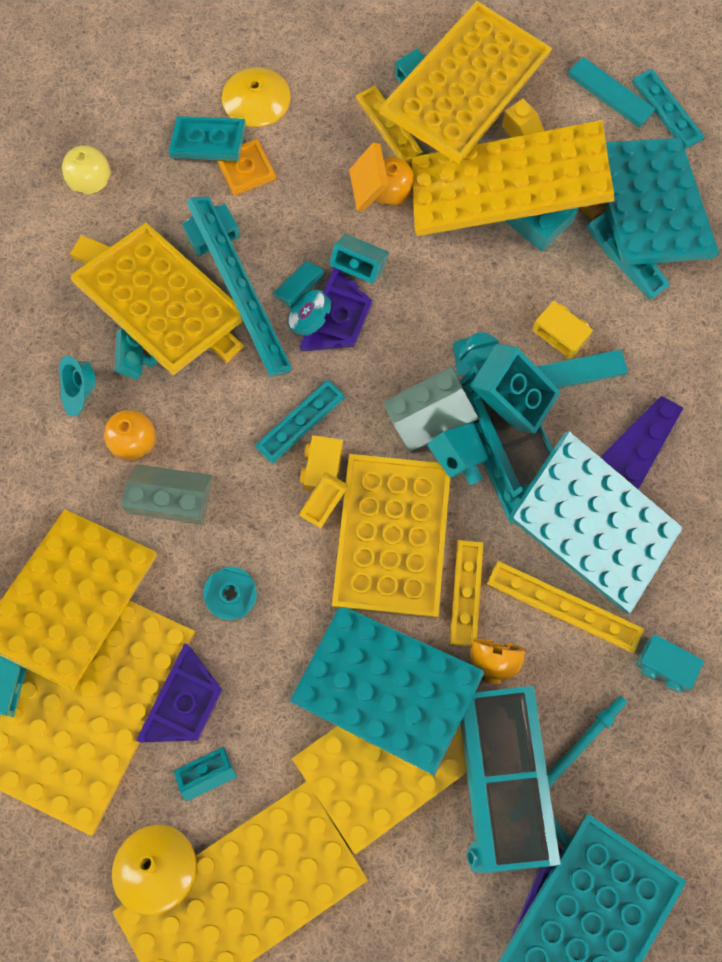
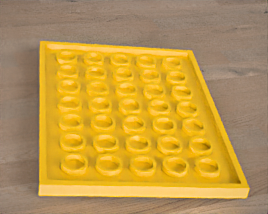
M129 600L73 691L27 669L14 718L0 715V791L93 836L140 743L136 739L184 644H190L195 631Z

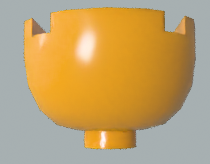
M386 157L383 159L389 186L375 200L383 205L385 203L397 206L406 202L412 196L414 173L410 165L402 159Z
M125 409L109 418L104 427V440L107 448L115 457L124 461H135L151 452L156 442V431L153 423L145 414L137 410Z
M474 638L470 649V660L473 666L484 671L485 682L501 684V680H509L520 672L525 660V648L507 642L505 645L492 642L493 640Z

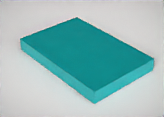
M177 116L168 151L170 158L239 161L246 121L245 119Z

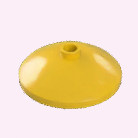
M250 67L238 71L228 79L222 91V104L227 115L230 118L245 119L247 127H264L275 123L286 113L291 100L290 89L286 80L277 72L264 67Z
M149 825L131 834L119 848L112 867L113 888L122 904L130 910L143 915L161 914L179 904L189 892L196 874V856L193 846L183 833L168 825ZM151 860L150 868L144 870L145 862Z

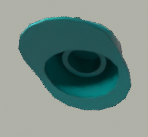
M478 332L470 337L454 342L453 349L457 374L465 376L475 365L485 363L495 345L499 344V340L489 333Z
M67 355L61 359L59 364L60 395L66 413L74 417L82 412L85 397L89 396L95 388L96 377L91 362L77 361L74 357Z

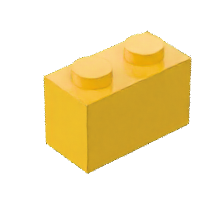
M553 301L535 321L532 331L571 360L589 340L593 329L590 328L586 321L578 319L571 314L565 305Z
M312 435L311 444L306 443L304 458L308 459L306 468L302 467L300 483H304L305 491L313 492L325 472L338 479L343 440Z

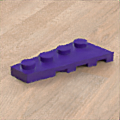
M660 396L600 458L634 487L639 489L684 408Z

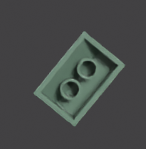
M453 367L383 402L394 427L410 453L426 446L429 441L444 431L472 423L479 419Z
M137 464L126 482L121 507L130 515L203 525L213 475Z

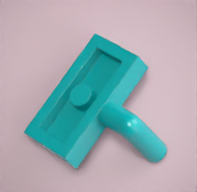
M120 328L116 333L114 371L137 380L142 375V364L154 367L158 361L152 355L147 356L143 354V347L123 328Z

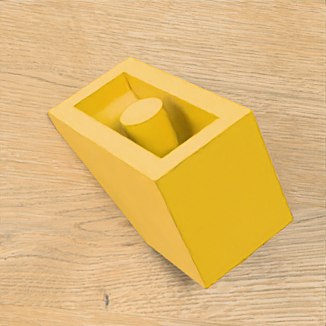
M524 98L505 110L502 127L511 137L544 131L538 113Z

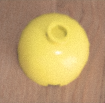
M80 145L72 148L67 152L62 162L61 168L64 180L71 190L75 192H83V194L98 192L107 185L109 176H111L108 160L100 150L92 146Z

